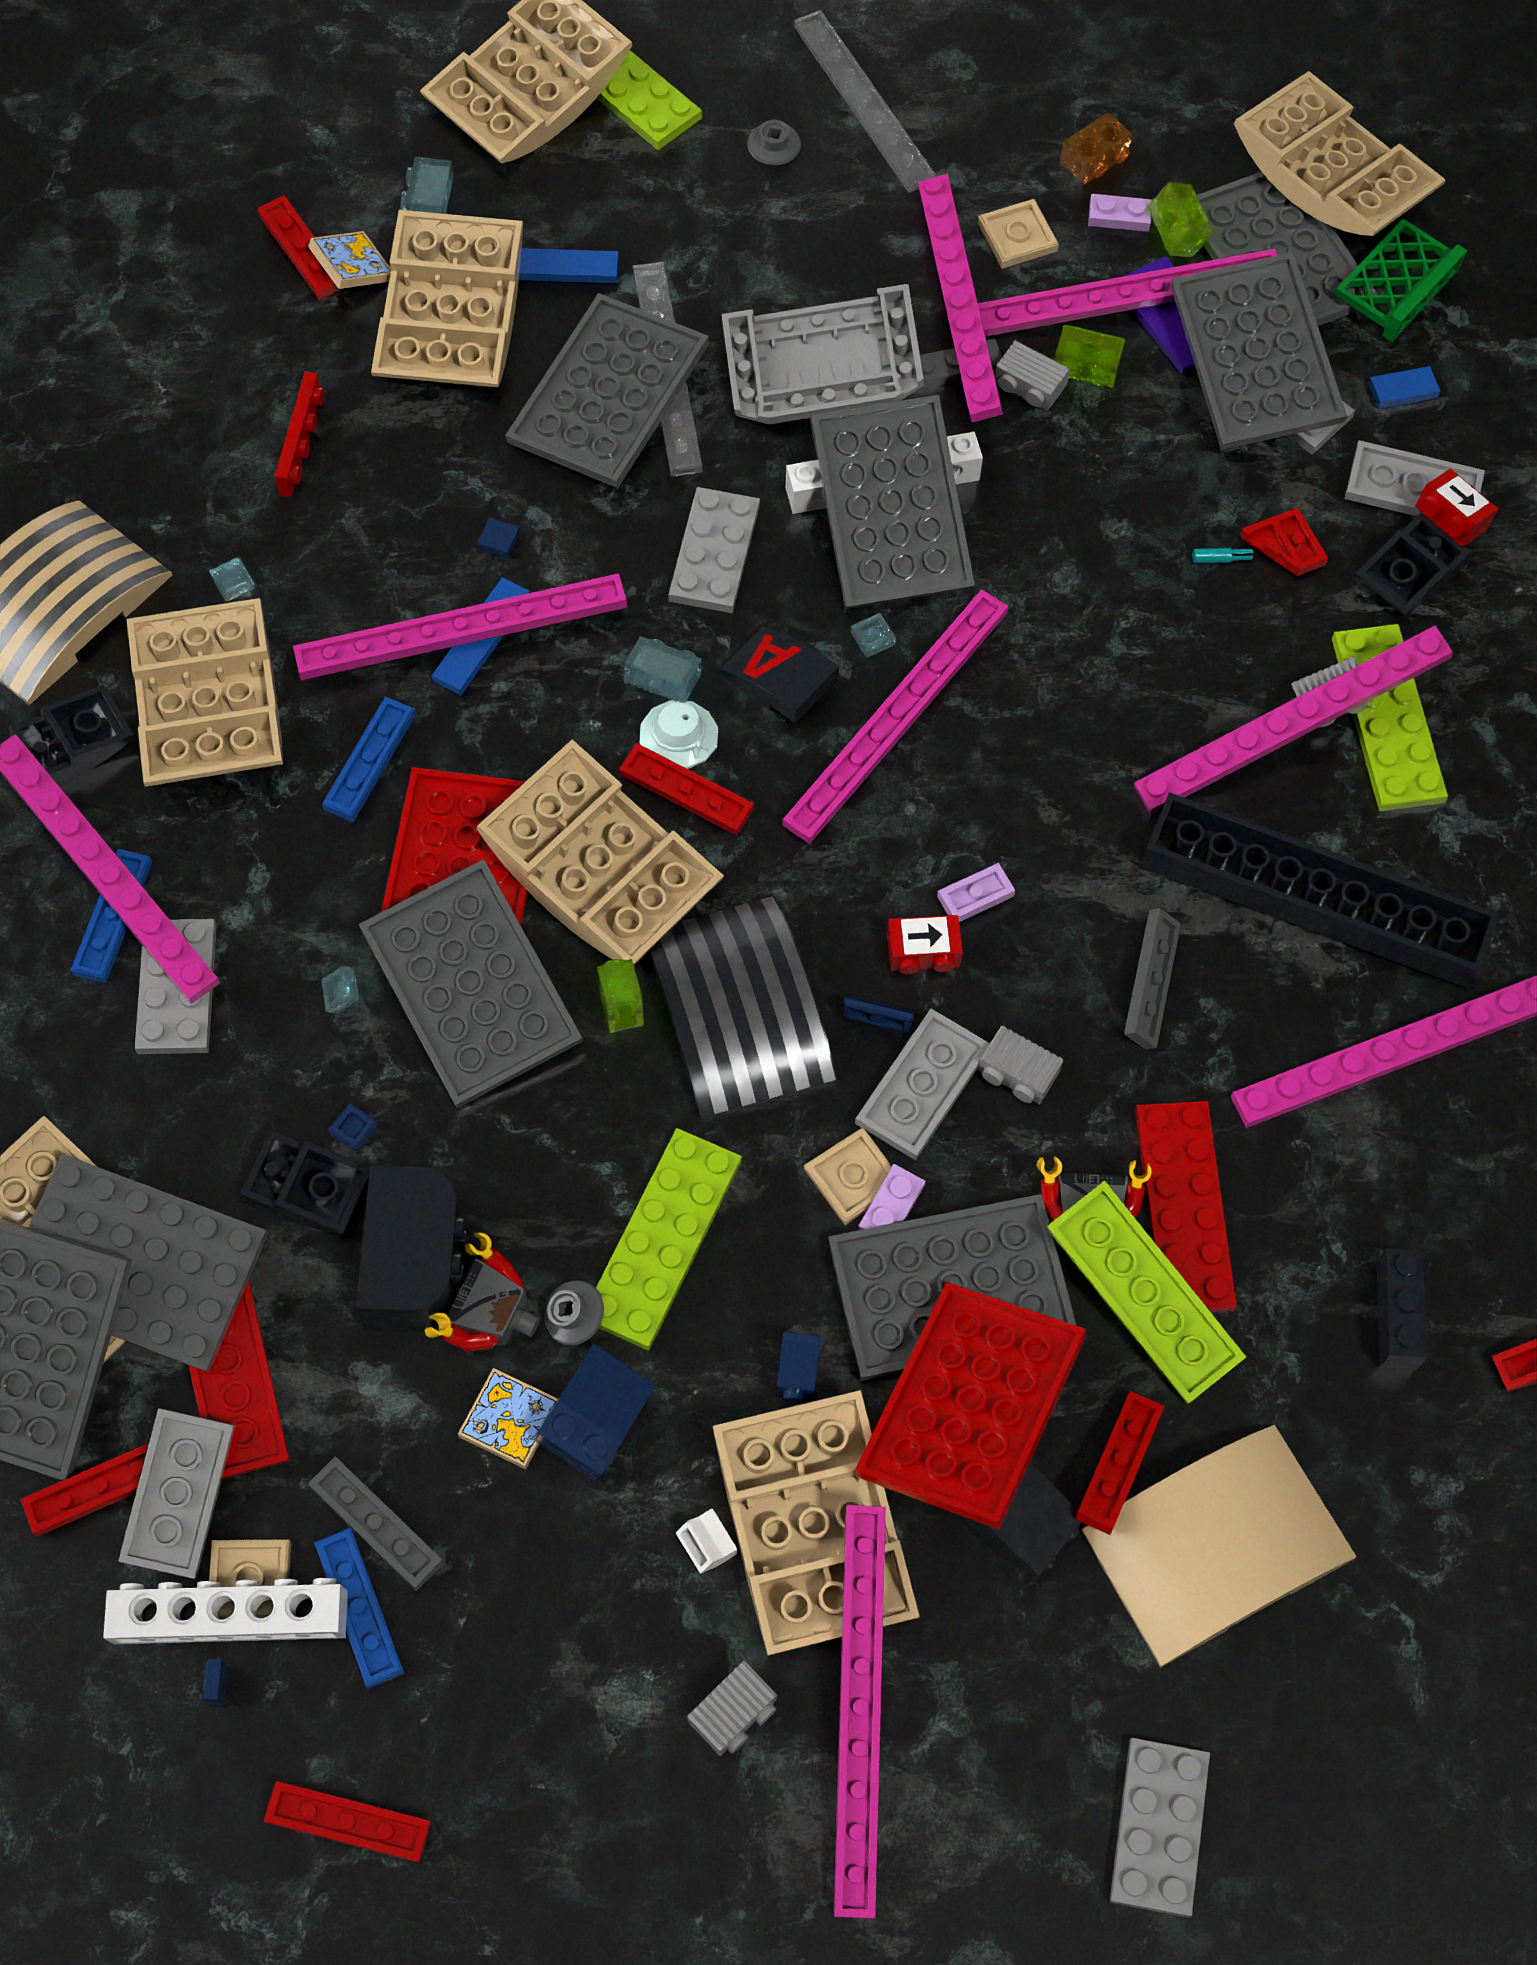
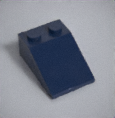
M593 1344L532 1440L593 1480H596L602 1475L656 1384Z

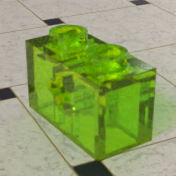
M1168 182L1147 206L1153 218V223L1157 227L1170 256L1193 257L1214 234L1191 184Z
M1064 324L1054 361L1070 368L1069 378L1113 388L1122 358L1125 339Z
M613 959L607 961L603 966H598L599 992L609 1033L643 1026L642 995L632 959L624 961L622 959Z

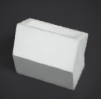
M713 1509L687 1521L676 1532L700 1574L719 1566L737 1555L735 1544Z

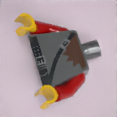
M1054 1156L1055 1166L1050 1171L1044 1170L1045 1163L1042 1157L1037 1161L1038 1170L1044 1175V1179L1041 1180V1196L1051 1223L1103 1181L1109 1185L1129 1212L1136 1218L1140 1212L1145 1186L1142 1183L1146 1182L1151 1176L1149 1163L1144 1175L1138 1176L1133 1172L1136 1160L1132 1161L1129 1165L1132 1182H1128V1176L1061 1173L1062 1164L1056 1156Z
M473 1233L481 1242L480 1249L476 1250L473 1245L465 1244V1250L470 1255H481V1261L475 1259L448 1314L436 1313L429 1316L430 1319L437 1321L439 1330L432 1327L426 1328V1336L435 1338L443 1335L444 1341L467 1352L492 1349L495 1345L505 1346L513 1330L532 1337L538 1327L540 1317L523 1310L527 1303L524 1282L512 1264L497 1249L491 1248V1239L485 1233Z

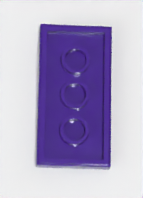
M1164 256L1125 276L1172 268L1174 266ZM1176 302L1131 310L1181 375L1196 369Z

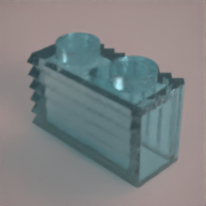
M414 157L413 167L407 168L406 184L408 191L402 192L401 209L446 214L454 179L452 161Z
M640 636L631 653H629L628 658H626L624 682L626 684L630 683L632 686L636 685L638 688H643L644 691L649 690L650 693L655 692L656 695L661 694L662 697L667 696L669 700L673 699L675 702L685 703L700 678L702 658L697 657L691 651H680L669 647L658 639L650 640Z

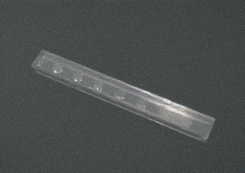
M818 10L795 19L794 28L908 193L919 189V181L936 177L932 168L822 11Z
M664 262L634 265L633 275L640 309L675 323ZM685 382L661 420L670 476L702 472L696 430L687 383Z

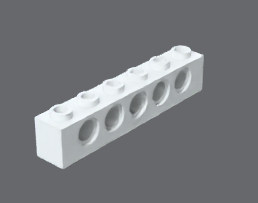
M975 432L947 436L955 483L962 484L979 481L983 457ZM818 460L786 465L785 488L792 514L826 508Z
M332 1578L313 1579V1585H298L297 1580L278 1579L274 1581V1586H259L258 1581L240 1580L236 1581L235 1587H221L220 1582L202 1581L197 1583V1588H182L181 1583L164 1582L159 1583L158 1589H144L142 1584L126 1583L120 1585V1590H107L103 1638L113 1644L346 1638L348 1591L341 1584H337L336 1579ZM305 1599H311L313 1603L311 1612L305 1617H297L296 1608L298 1604ZM272 1600L274 1604L272 1613L266 1618H258L257 1611L259 1606L264 1601ZM234 1601L235 1609L233 1614L227 1619L220 1620L218 1612L221 1606L226 1602ZM195 1602L196 1611L190 1619L182 1621L180 1617L182 1608L188 1603ZM156 1603V1615L151 1620L143 1622L142 1612L145 1607Z

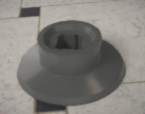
M769 120L751 132L748 137L747 147L750 154L757 161L767 165H782L792 161L799 154L801 140L797 132L780 120Z
M572 1280L556 1288L548 1298L544 1309V1323L549 1335L556 1342L568 1346L578 1345L590 1339L598 1330L603 1319L604 1304L601 1294L592 1284L582 1280ZM572 1306L573 1313L569 1316L567 1315V1308Z

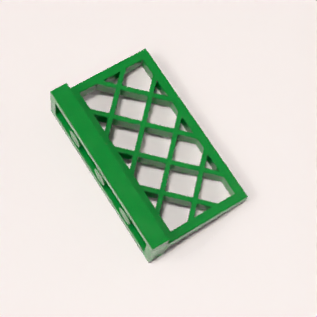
M1402 219L1336 288L1334 295L1385 328L1382 336L1393 342L1458 272L1467 250L1458 244L1451 250L1410 222ZM1404 232L1413 238L1414 242L1401 243L1399 234ZM1403 251H1416L1418 259L1405 260ZM1424 251H1433L1441 257L1439 259H1426ZM1382 252H1396L1397 260H1384ZM1407 268H1421L1423 276L1410 277ZM1379 269L1381 277L1367 278L1365 270ZM1386 269H1400L1402 277H1388ZM1383 286L1385 295H1372L1370 287ZM1391 286H1404L1406 294L1393 295ZM1349 287H1362L1364 295H1354L1347 289ZM1374 304H1388L1390 312L1385 315L1377 310Z

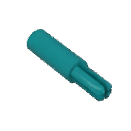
M1231 548L1193 549L1192 561L1193 563H1228L1237 560H1252L1253 556H1232V554L1253 553V550Z

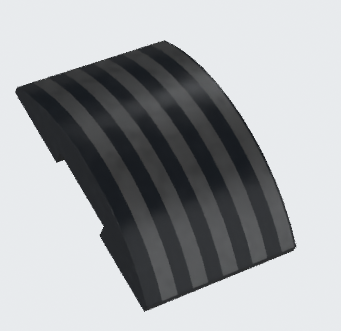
M774 896L680 921L647 952L681 1051L682 1063L701 1121L837 1082L829 1044L810 981L789 925Z

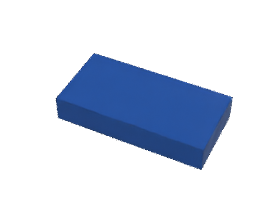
M1430 366L1370 377L1368 383L1378 409L1438 398L1440 393Z

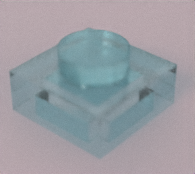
M239 557L209 571L225 602L255 589L254 582Z
M881 613L851 626V634L866 658L896 644V637Z
M341 966L321 980L326 1012L338 1014L359 1000L354 968Z

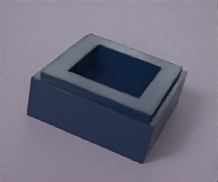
M489 517L477 542L478 549L508 559L520 535V527Z
M349 1103L327 1131L331 1137L358 1154L379 1128V1123Z
M208 1659L206 1661L202 1698L210 1706H224L228 1666L222 1659Z

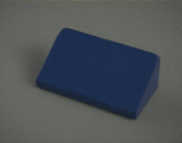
M847 994L843 1003L842 1017L910 1033L916 1010Z

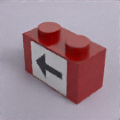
M1451 468L1427 483L1415 504L1419 511L1461 547H1464L1486 532L1499 510Z
M958 915L888 919L887 943L891 972L899 971L903 974H913L924 969L946 972L960 967L963 952Z

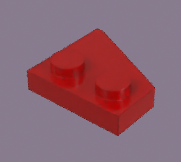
M1298 508L1242 528L1240 536L1243 540L1296 576L1325 566L1328 557Z

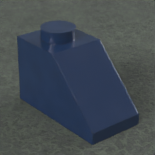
M783 1332L776 1396L783 1397V1401L791 1404H804L805 1400L813 1401L821 1337Z

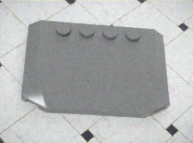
M904 284L877 289L878 296L758 316H754L753 309L721 314L735 415L765 424H775L810 418L812 414L901 401L923 387L924 378L909 285Z

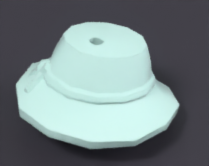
M670 700L652 708L641 723L640 745L687 769L705 762L717 748V724L709 711L693 701Z

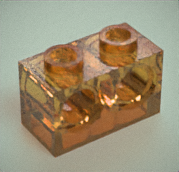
M1107 112L1063 141L1060 163L1081 183L1086 184L1093 178L1101 177L1108 168L1116 163H1122L1128 157L1133 134Z

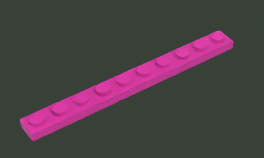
M948 174L919 181V189L971 421L973 423L1002 415L1001 402Z
M1270 249L978 303L985 337L1175 302L1170 286L1173 278L1277 256L1276 249Z
M614 574L293 646L300 678L305 680L627 608V601L619 574Z
M981 589L783 818L782 826L810 844L1008 612V606Z
M1433 626L1134 782L1135 789L1152 815L1163 809L1169 792L1186 797L1452 658L1453 651L1437 627Z
M15 734L1 743V774L190 1004L219 985L220 982L217 976L19 737Z
M1537 976L1234 1091L1231 1099L1245 1127L1248 1128L1537 1016Z
M846 1506L834 1917L875 1918L886 1507Z

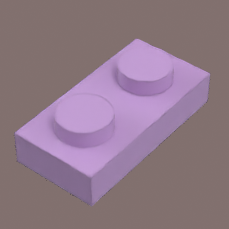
M1091 194L1088 226L1149 232L1152 199Z
M997 863L938 890L937 897L947 914L958 915L960 922L1014 897L1015 889L1000 864Z
M893 1164L858 1228L863 1230L905 1221L926 1181Z

